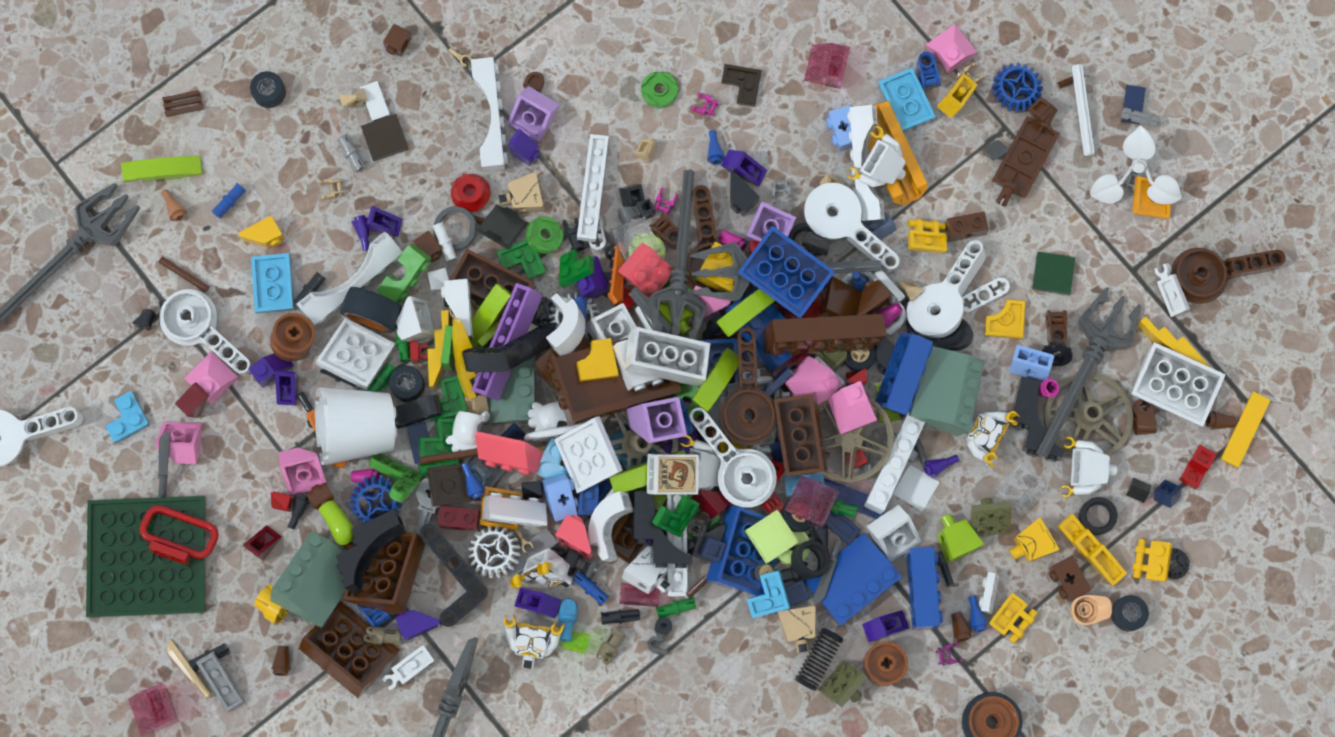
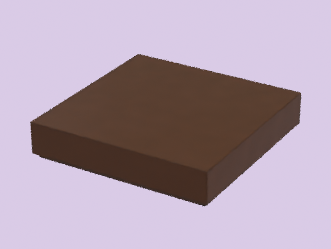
M832 276L827 283L823 311L832 316L857 315L862 292Z

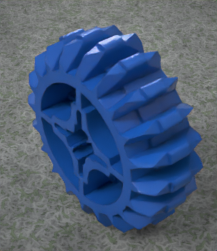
M1018 62L1015 67L1013 63H1010L1009 68L1003 66L1002 71L999 70L997 72L998 77H994L993 81L995 83L992 85V89L995 90L993 91V96H998L996 102L1002 101L1001 108L1007 105L1008 111L1014 108L1015 113H1017L1020 108L1022 112H1025L1026 107L1029 109L1042 96L1040 93L1043 90V86H1040L1042 79H1037L1039 73L1033 74L1034 67L1028 70L1027 64L1021 67L1020 62ZM1010 76H1019L1017 79H1006ZM1024 78L1030 83L1031 88L1025 83ZM1020 81V84H1019V87H1020V88H1019V90L1017 91V93L1015 94V91H1016L1015 87H1016V85L1018 84V82ZM1003 87L1010 92L1011 97L1005 93ZM1018 96H1029L1026 99L1016 100Z
M372 475L369 481L367 477H364V483L358 481V487L352 488L354 493L350 494L352 501H350L349 505L353 507L351 512L357 513L356 519L362 518V524L392 509L399 514L398 509L402 508V503L392 499V504L390 505L383 498L384 492L390 493L394 484L391 483L389 485L390 478L383 481V476L380 475L379 480H375V475ZM370 488H378L375 492H366ZM360 497L364 498V501L369 504L367 511L361 506ZM379 497V502L377 501L372 506L373 500H376ZM376 510L385 511L380 514H373Z

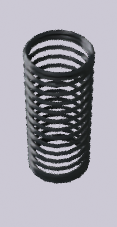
M822 628L821 632H819L820 636H817L818 640H815L816 644H813L812 652H808L809 655L806 656L807 659L804 660L803 667H800L801 671H798L799 675H796L794 678L797 682L813 691H817L816 689L818 688L816 686H819V684L802 674L818 682H821V680L804 670L820 678H823V676L806 666L822 674H825V672L808 662L827 671V668L814 662L812 659L828 667L830 666L829 664L816 658L814 655L830 663L832 661L821 656L816 651L834 659L833 656L823 652L816 646L836 655L835 652L825 648L818 642L838 651L837 648L827 644L820 638L840 647L839 644L827 639L822 634L839 643H842L844 640L841 636L826 628Z

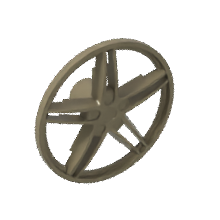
M1090 373L1088 379L1106 383L1117 394L1094 403L1089 387L1085 383L1083 390L1087 401L1082 402L1080 392L1078 396L1079 407L1072 408L1070 413H1074V417H1068L1066 421L1077 422L1078 424L1073 436L1074 441L1077 440L1080 429L1086 431L1082 441H1087L1091 431L1095 430L1115 446L1103 452V454L1111 456L1125 444L1130 436L1133 426L1132 406L1128 396L1117 383L1105 376ZM1076 375L1070 376L1059 383V391L1069 383L1073 382ZM1048 397L1044 409V422L1047 431L1051 425V418L1055 417V415H1051V412H1057L1059 407H1052L1055 397ZM1118 397L1122 398V400L1103 411L1101 406ZM1124 403L1127 411V425L1121 437L1104 419V416ZM1102 425L1119 442H1115L1113 439L1110 438V436H1108L1101 429H1099V427ZM1057 437L1055 444L1062 448L1065 454L1072 457L1073 448L1065 449L1063 447L1064 444Z
M869 398L872 407H874V413L876 414L877 411L880 413L887 427V446L863 434L869 424L841 435L835 419L827 408L829 405L828 400L818 405L819 413L825 409L836 430V434L823 438V442L831 439L835 441L834 445L825 446V451L841 449L842 476L832 473L827 469L821 472L825 476L841 482H858L873 476L886 464L893 449L894 431L888 414L873 399ZM864 441L886 449L885 453L864 447ZM858 449L883 456L874 468L864 474L853 476L856 451ZM846 453H851L849 476H845Z
M626 411L620 412L628 427L630 428L629 419ZM615 413L624 438L610 442L611 445L619 443L621 445L620 450H614L615 454L627 453L626 470L631 467V458L635 459L634 466L639 465L643 456L648 457L650 449L659 454H668L655 444L648 443L631 428L626 431L618 413ZM604 416V417H601V418H600L601 421H602V424L605 422V420L608 418V416ZM678 438L672 439L671 453L678 452Z

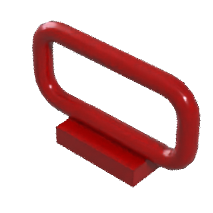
M161 505L148 509L139 529L143 539L151 542L148 547L151 553L187 566L191 560L190 557L197 559L208 557L214 550L219 537L218 529L214 524ZM162 513L209 530L211 537L206 548L203 551H197L150 534L147 529L153 515Z

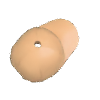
M1084 595L1072 602L1070 613L1077 623L1091 625L1110 618L1112 605L1110 599L1106 596Z

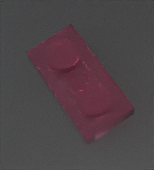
M621 583L619 604L659 607L660 590L655 587L647 594L632 584Z

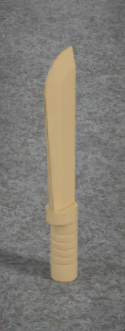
M170 640L167 644V652L190 679L191 683L197 686L205 699L212 696V693L202 679L192 670L181 651Z

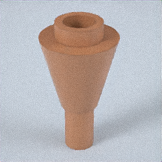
M167 189L163 190L161 194L166 201L170 220L176 222L183 220L187 210L172 198Z

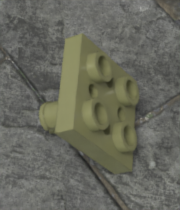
M984 498L981 500L980 505L971 506V527L978 536L1010 533L1011 501L993 503L991 498Z
M843 660L829 678L823 682L818 691L840 707H843L849 699L853 703L860 700L862 693L857 689L866 680L867 676Z

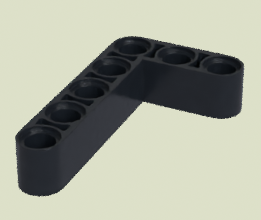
M556 323L540 325L499 348H469L462 351L466 371L504 372L511 370L552 347L546 337L557 329Z
M428 523L420 529L422 539L466 590L462 596L440 615V622L446 627H451L487 597L488 590L436 526ZM427 527L434 529L435 533L431 538H426L423 535V531ZM439 542H444L447 545V550L444 553H438L436 550V545ZM451 557L459 559L460 564L458 567L451 568L448 561ZM462 573H471V582L463 583L461 580ZM476 587H482L485 590L482 598L474 596L473 591ZM463 599L467 600L470 604L469 609L466 611H462L458 607V603ZM447 612H451L455 618L450 624L445 623L443 620V616Z

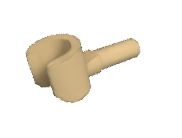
M452 48L448 50L452 55H454L458 60H460V65L462 67H467V65L462 62L463 59L469 60V62H471L470 56H462Z
M516 530L515 534L522 543L523 552L528 554L525 551L526 545H531L534 550L533 544L527 542L521 532Z

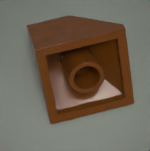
M871 280L864 285L865 289L862 290L857 315H872L892 300L891 294L879 280Z

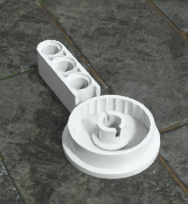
M826 183L815 188L809 194L804 207L805 220L810 229L818 236L826 239L835 240L847 237L846 239L870 260H881V269L884 272H893L899 264V257L862 225V209L857 195L850 188L839 183ZM833 209L837 215L834 217L829 216L827 210ZM856 235H864L865 241L857 240ZM872 246L878 247L879 250H880V253H879V254H874V253H872L871 247H872ZM885 259H892L894 266H888L885 263Z
M972 240L966 245L943 282L923 287L922 293L912 301H909L907 318L911 327L917 333L929 338H942L950 335L958 328L964 313V303L961 297L987 257L983 244L979 240Z
M184 289L175 292L166 299L162 305L159 319L162 331L171 341L183 346L205 344L239 375L248 376L251 374L248 369L253 365L251 361L218 333L216 329L217 310L213 301L206 294L198 290ZM186 312H191L192 319L183 320V315ZM219 337L218 344L211 345L212 338ZM232 349L233 355L230 358H225V352ZM247 362V368L240 371V363Z
M67 407L21 421L11 413L0 410V467L11 463L19 456L26 440L33 441L80 426L83 421L82 413L74 408ZM75 413L74 420L69 422L70 414ZM56 419V425L51 427V421ZM37 424V431L32 433V427Z
M693 409L690 413L691 422L721 459L718 485L723 496L732 504L740 507H755L764 503L772 495L776 486V470L771 460L760 451L735 448L705 409ZM696 411L704 413L703 421L697 422L694 420L693 415ZM713 426L716 429L717 433L714 437L706 435L705 430L707 427ZM720 442L728 444L729 449L727 452L721 453L718 451L717 446ZM744 473L752 475L753 480L751 483L745 484L742 482L741 477Z

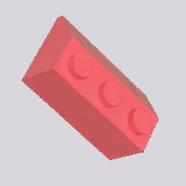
M476 431L475 439L478 458L485 462V466L491 468L501 466L502 470L509 472L515 469L518 470V473L529 476V473L537 474L543 451L525 441Z
M567 514L555 534L557 541L592 561L593 554L583 519L574 514L572 517Z

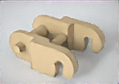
M974 62L971 66L968 65L963 68L962 73H957L956 79L964 73L977 84L985 77L984 75L977 79L971 77L968 71L976 65Z
M331 178L325 179L324 182L319 181V185L329 184L331 189L330 194L326 195V197L321 196V200L335 199L337 195L342 196V194H345V191H342L341 188L343 180L339 178L333 180ZM337 184L338 189L336 192L333 190V185Z

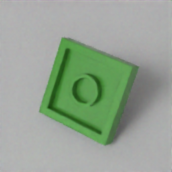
M446 325L441 364L445 371L453 372V326Z

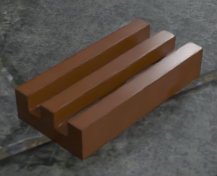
M199 90L162 97L166 117L204 110ZM198 102V105L169 110V108Z

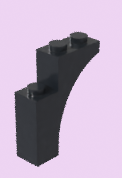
M1021 377L1012 411L1018 413L1020 417L1016 416L1013 418V420L1018 422L1017 425H1013V428L1018 430L1027 429L1022 451L1026 452L1028 456L1037 457L1039 454L1036 452L1046 434L1039 418L1037 406L1041 381ZM1054 443L1045 460L1050 462L1059 461L1063 457L1064 450Z
M634 491L632 493L631 540H636L637 544H648V540H651L650 564H656L655 568H667V564H673L675 568H687V565L692 564V556L675 547L664 535L661 528L652 523L656 516L654 494H648L646 491Z
M394 509L352 530L354 534L352 541L355 546L336 555L338 564H336L337 569L344 578L341 580L346 590L349 589L354 595L361 592L365 572L376 554L388 543L407 533L402 518Z

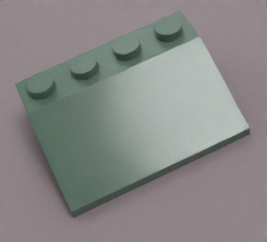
M932 346L933 350L931 355L927 357L925 363L926 370L920 377V387L918 392L914 394L912 400L913 407L909 416L957 437L970 432L984 361L969 354Z
M535 356L512 368L499 402L486 397L490 418L483 425L528 424V421L531 419L528 416V411L533 409L532 404L536 402V370L532 367L535 363Z
M311 531L271 589L270 601L323 628L345 592L341 581L344 579L343 575L340 574L336 566L338 564L336 555L343 551L329 539Z

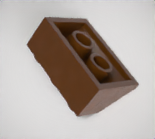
M632 512L620 517L613 525L611 533L617 558L628 564L636 558L643 544H637L636 540H631Z

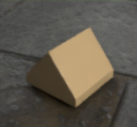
M642 139L635 156L650 162L657 148L656 141L654 139Z
M898 281L901 292L910 301L923 291L922 287L915 282Z

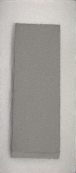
M547 527L528 541L533 544L534 550L531 545H526L525 551L528 554L523 552L522 547L520 550L515 551L519 552L521 557H514L519 563L514 564L512 562L513 571L509 567L506 569L511 578L524 570L528 557L547 548L551 549V547L558 544V541Z
M214 651L196 661L226 712L244 702Z

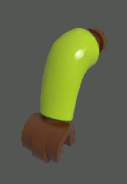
M323 483L313 486L306 495L313 507L320 512L327 523L336 543L343 545L345 549L354 547L352 523L345 512L334 501V496L327 484Z

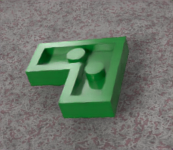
M527 240L512 245L509 250L505 248L496 252L501 265L507 269L522 264L529 280L546 274L538 252L531 248Z
M575 249L563 254L560 257L559 285L564 289L594 273V258L588 255L579 259L580 253Z
M458 376L440 380L444 398L439 400L443 414L429 419L430 422H434L437 419L455 417L459 411L467 412Z
M455 418L436 420L437 438L419 439L420 457L453 452V444H447L446 439L452 435Z
M683 495L674 511L661 506L652 523L681 537L697 510L699 503Z

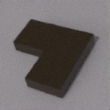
M725 64L722 84L739 86L737 104L755 107L762 70Z

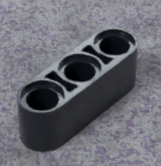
M429 395L395 406V426L397 429L404 428L442 415L439 395Z

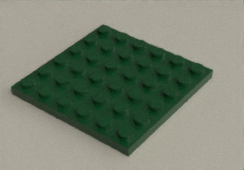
M205 496L87 500V618L205 613V558L197 559L190 557L191 560L187 566L153 554L148 548L151 542L143 539L139 530L145 513L156 505L165 506L206 521ZM162 513L153 515L147 529L150 534L197 551L205 549L204 528Z

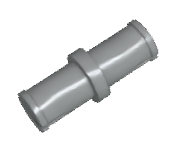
M348 134L340 136L337 141L345 152V158L349 159L355 172H358V169L359 171L363 170L366 166L358 154L359 150L357 147H354Z

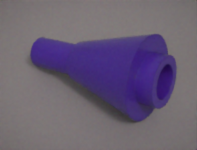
M365 215L354 217V221L351 222L359 239H361L363 251L369 249L368 218Z
M953 455L946 459L927 460L924 465V471L927 476L934 479L950 465L959 462V458L957 455Z

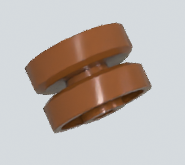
M288 313L281 316L275 322L269 338L273 353L278 358L288 362L303 359L309 353L314 341L315 328L309 319L298 313Z
M893 642L875 644L866 652L863 659L865 675L871 683L878 686L888 687L896 684L905 676L908 669V658L905 651ZM883 661H886L888 663L887 668H885V666H881V663Z

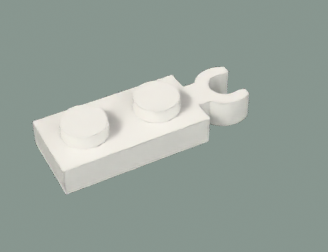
M1169 263L1163 264L1164 272H1162L1161 267L1155 268V273L1161 278L1157 284L1171 317H1175L1190 310L1177 275L1170 274L1171 266Z
M422 645L391 668L394 674L384 676L382 681L385 682L388 679H392L393 684L388 689L393 690L396 688L397 682L400 681L404 685L434 663L435 660L426 647Z

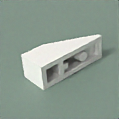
M468 279L444 281V286L441 287L442 298H445L455 317L462 322L468 338L473 339Z

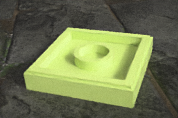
M778 510L745 530L766 564L799 543Z

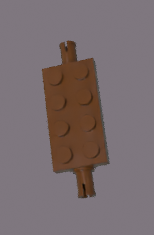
M1057 108L1042 122L1026 116L992 179V182L1003 187L996 199V203L1000 204L1004 198L1001 206L1006 207L1013 193L1024 199L1026 198L1060 135L1059 132L1051 127V122L1058 111Z

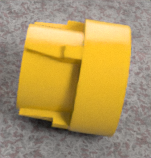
M269 584L259 593L254 606L263 613L265 619L277 625L290 611L270 601L273 586Z

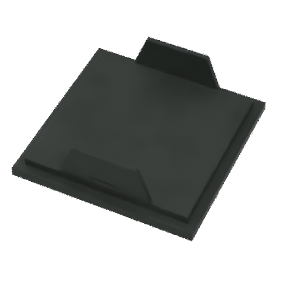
M496 204L476 231L509 250L528 225V222L519 218V214L509 207L502 208Z

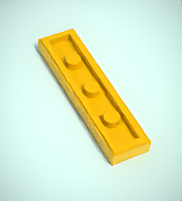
M1254 391L1251 393L1220 458L1221 461L1239 468L1271 401L1270 399Z

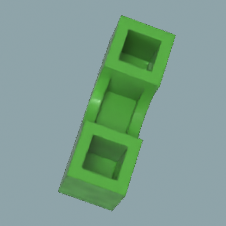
M415 244L407 245L397 260L405 268L403 279H399L395 275H387L376 291L398 304L404 303L409 296L408 292L411 287L414 288L418 284L420 274L429 268V261L432 257Z

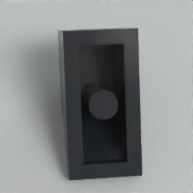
M733 170L730 175V208L736 214L740 213L744 216L759 202L760 196Z
M886 337L875 347L876 369L882 375H885L894 349V345Z
M716 522L693 534L692 539H689L687 544V553L714 563V560L703 557L700 553L706 537L721 542L726 525Z

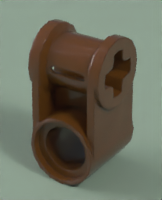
M662 213L653 225H649V229L668 247L677 249V241L672 242L670 237L678 236V228Z
M1066 310L1062 312L1046 311L1048 344L1049 342L1055 344L1058 341L1054 339L1053 334L1061 336L1062 340L1058 341L1061 345L1067 339L1068 316Z
M1142 399L1135 401L1132 405L1135 435L1156 434L1157 423L1154 405ZM1139 405L1146 406V409L1140 408Z

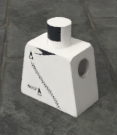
M647 546L626 567L622 579L647 594L655 587L665 593L671 586L664 579L668 572V567L655 568L656 564H650L651 547Z

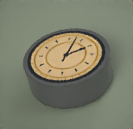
M760 563L756 566L754 575L761 582V574L775 570L769 563Z

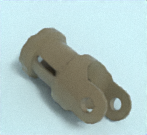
M370 626L367 627V634L363 637L364 641L380 645L382 643H390L398 646L401 632L400 629L387 630L384 627Z
M611 628L610 635L601 644L596 654V658L598 660L603 659V663L606 665L615 657L618 652V646L626 638L624 634L614 628Z

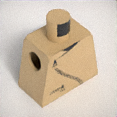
M536 172L507 183L509 193L498 195L501 206L512 204L513 210L517 213L544 211Z
M815 606L778 611V618L787 643L796 642L797 653L809 652L807 640L815 639Z

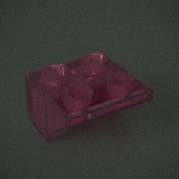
M835 43L812 45L804 81L840 89L850 47Z
M801 475L785 511L813 525L823 527L839 491Z
M160 683L142 690L128 699L141 736L179 722L166 684Z

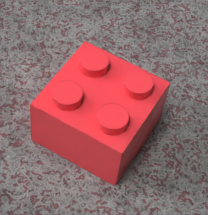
M641 243L617 272L635 288L638 287L649 298L654 292L659 291L671 278L670 273L674 269L651 247Z

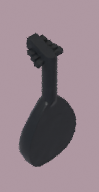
M962 319L958 328L950 335L942 338H932V346L951 351L965 349L973 342L974 334L972 328Z

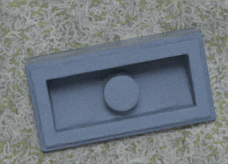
M884 212L885 219L871 220L862 224L879 240L897 231L895 222L886 212ZM856 235L859 241H865L864 235Z

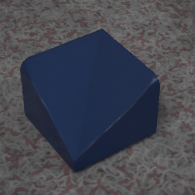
M1164 480L1154 491V501L1171 508L1180 499L1182 487Z

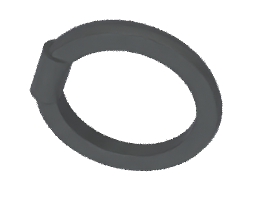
M452 206L438 214L434 225L441 223L446 215L453 212L463 213L470 221L468 238L460 244L452 245L454 251H458L468 247L477 236L478 222H476L474 215L466 208ZM433 229L435 239H436L437 242H438V239H437V237H436L435 231H434V229Z

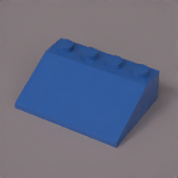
M771 226L738 273L798 318H802L835 271L774 226Z
M740 506L726 507L722 521L726 528L721 542L725 543L726 547L720 562L714 561V563H710L706 577L707 581L755 596L765 594L762 582H759L754 575L756 566L760 563H765L745 530L767 516ZM774 558L773 560L768 562L773 566V568L775 567L777 558Z
M864 533L838 553V561L835 565L826 596L820 601V604L839 627L902 578L892 563ZM822 575L813 579L803 580L813 595H815Z

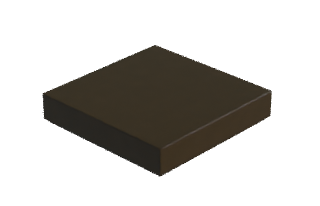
M397 114L361 126L373 162L409 150Z
M463 464L427 468L432 507L471 502V498L468 497L466 476L461 467Z

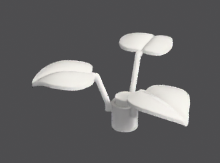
M1141 125L1127 136L1123 143L1124 153L1129 158H1133L1132 165L1123 178L1118 182L1117 177L1113 174L1103 175L1094 182L1090 191L1091 197L1108 204L1116 203L1122 198L1124 193L1120 185L1124 183L1131 171H1134L1136 173L1146 172L1148 181L1151 184L1147 190V195L1153 202L1172 204L1179 201L1182 195L1178 182L1169 175H1160L1153 182L1147 163L1148 159L1153 157L1156 147L1150 133Z

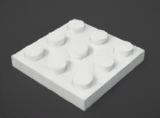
M345 318L316 360V365L367 391L395 348V343Z
M599 416L554 439L577 493L583 492L623 471Z

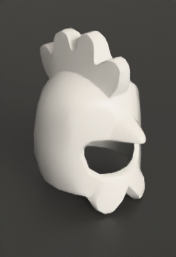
M558 401L543 406L540 403L534 402L532 404L533 409L528 411V416L531 418L528 421V425L536 428L535 432L568 426L564 411L560 409Z
M462 411L457 413L452 435L446 439L447 444H453V452L477 448L475 433L476 431L480 432L482 425L489 420V412L484 411L481 415Z

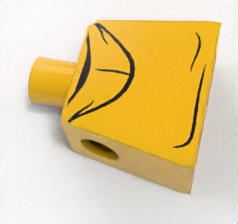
M1040 517L1014 538L1017 546L1008 551L1013 560L1024 556L1025 560L1030 562L1053 554L1060 549Z

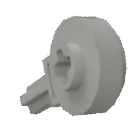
M428 478L423 479L416 490L417 500L419 501L418 509L422 511L415 533L420 538H422L420 535L421 527L430 523L432 514H437L438 508H440V506H431ZM428 527L423 531L424 536H426Z

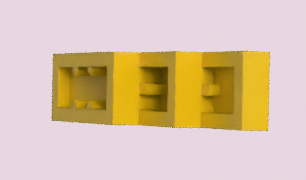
M449 310L441 311L442 329L434 330L435 348L427 349L429 387L431 390H436L444 370L441 364L445 327L446 325L451 326Z
M1147 317L1137 324L1153 342L1208 366L1206 361L1184 336L1177 341L1165 326L1158 330Z
M455 318L453 319L452 327L454 362L464 396L470 400L477 397L475 392L472 391L470 379L476 377L475 372L466 371L462 351L473 347L462 322Z
M1070 513L1057 525L1058 529L1111 586H1114L1127 574L1108 549L1099 543L1089 529H1085L1074 514Z

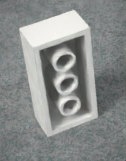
M635 327L629 333L624 370L699 386L706 380L710 343Z

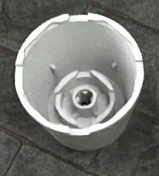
M318 387L316 389V397H319V402H315V430L317 447L322 449V453H319L321 465H330L393 451L395 438H397V428L395 426L396 408L393 407L390 393Z

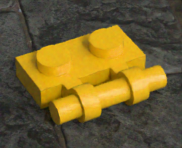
M915 218V220L908 219L907 226L914 227L915 229H910L908 232V250L946 253L947 235L946 233H939V230H945V223H939L938 220H931V222L923 221L920 218ZM923 228L930 229L931 232L923 231Z
M1138 539V546H1135L1136 559L1132 566V570H1134L1133 578L1141 579V573L1147 572V580L1167 582L1172 543L1151 541L1150 548H1145L1146 540ZM1144 555H1149L1148 565H1143Z
M1012 592L989 621V625L1003 636L1008 630L1012 632L1008 640L1015 644L1018 639H1022L1027 627L1035 622L1034 618L1038 612L1034 609H1031L1028 614L1023 610L1028 604ZM1018 617H1021L1023 621L1018 627H1015L1013 623Z

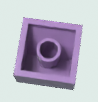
M528 86L518 95L507 124L516 130L518 128L521 129L530 138L540 142L554 121L560 104Z
M761 202L757 207L744 240L750 242V240L761 241L771 226H774L788 237L796 217Z

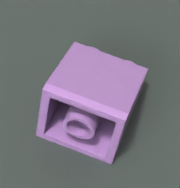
M679 397L644 403L627 409L630 428L648 443L687 436Z

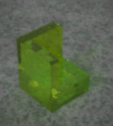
M573 631L572 641L564 642L561 648L585 655L590 635Z

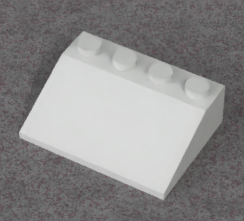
M1154 342L1149 347L1131 395L1203 427L1226 374Z

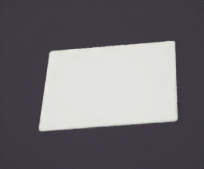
M909 465L893 494L923 511L940 482L927 476L914 466Z

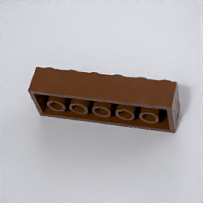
M883 314L772 320L761 332L764 353L771 354L772 356H779L783 353L797 355L801 352L816 354L820 351L834 353L844 349L845 352H852L862 348L864 351H870L887 336Z

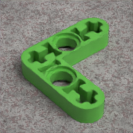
M383 454L372 455L370 458L369 466L397 480L389 493V496L395 501H406L422 480L419 472Z

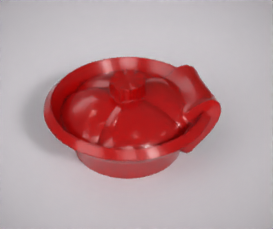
M463 173L451 183V198L455 206L475 212L482 209L488 203L490 186L483 177L477 174Z

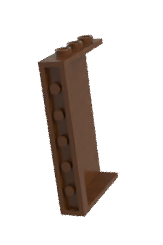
M628 338L612 342V346H614L618 342L627 340ZM591 348L555 357L553 354L550 355L546 362V369L553 378V389L559 396V407L564 411L568 426L587 422L598 416L601 418L626 411L628 408L640 404L676 397L681 392L679 382L663 379L664 382L657 386L652 384L646 385L645 389L635 392V389L628 391L617 362L618 377L580 382L576 363L585 359L589 355Z

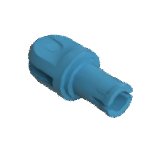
M570 598L561 601L558 613V621L561 626L562 624L565 625L560 637V641L564 642L572 641L573 625L577 623L578 606Z

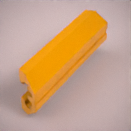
M889 101L873 104L877 109V126L883 129V134H888L900 144L902 158L905 160V165L902 169L906 172L903 179L898 180L896 178L893 184L886 183L885 186L893 203L904 206L920 199L928 189V184ZM877 128L873 131L875 135L879 133ZM871 136L868 142L870 153L878 139L880 141L882 139Z

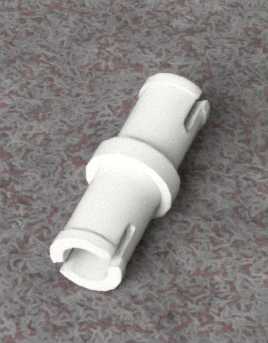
M441 222L433 225L432 228L438 239L437 243L442 249L446 262L457 258L451 244L452 238H449L444 223Z

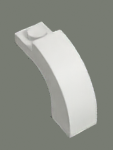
M556 293L551 299L557 309L563 314V320L560 326L548 335L546 339L556 353L562 356L570 354L579 345L585 332V319L573 299L570 301L565 297L562 299Z
M618 491L603 499L591 516L588 528L590 545L598 546L597 552L602 561L612 562L617 560L611 536L612 528L620 517L633 512L629 494L626 492Z

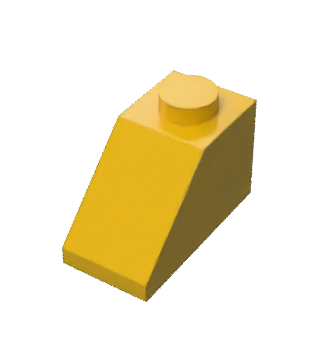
M963 73L936 107L949 118H952L963 107L978 84Z
M272 215L238 233L242 241L266 248L277 247L285 240Z

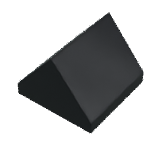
M1132 478L1126 496L1144 503L1150 493L1151 485Z

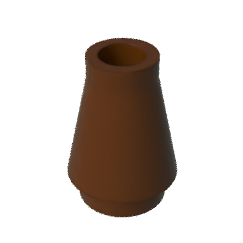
M1212 411L1209 412L1205 425L1211 430L1234 428L1236 418Z
M960 611L951 614L953 637L956 638V641L963 642L971 639L972 630L965 620L963 613Z
M277 647L271 667L273 675H289V671H291L289 647Z

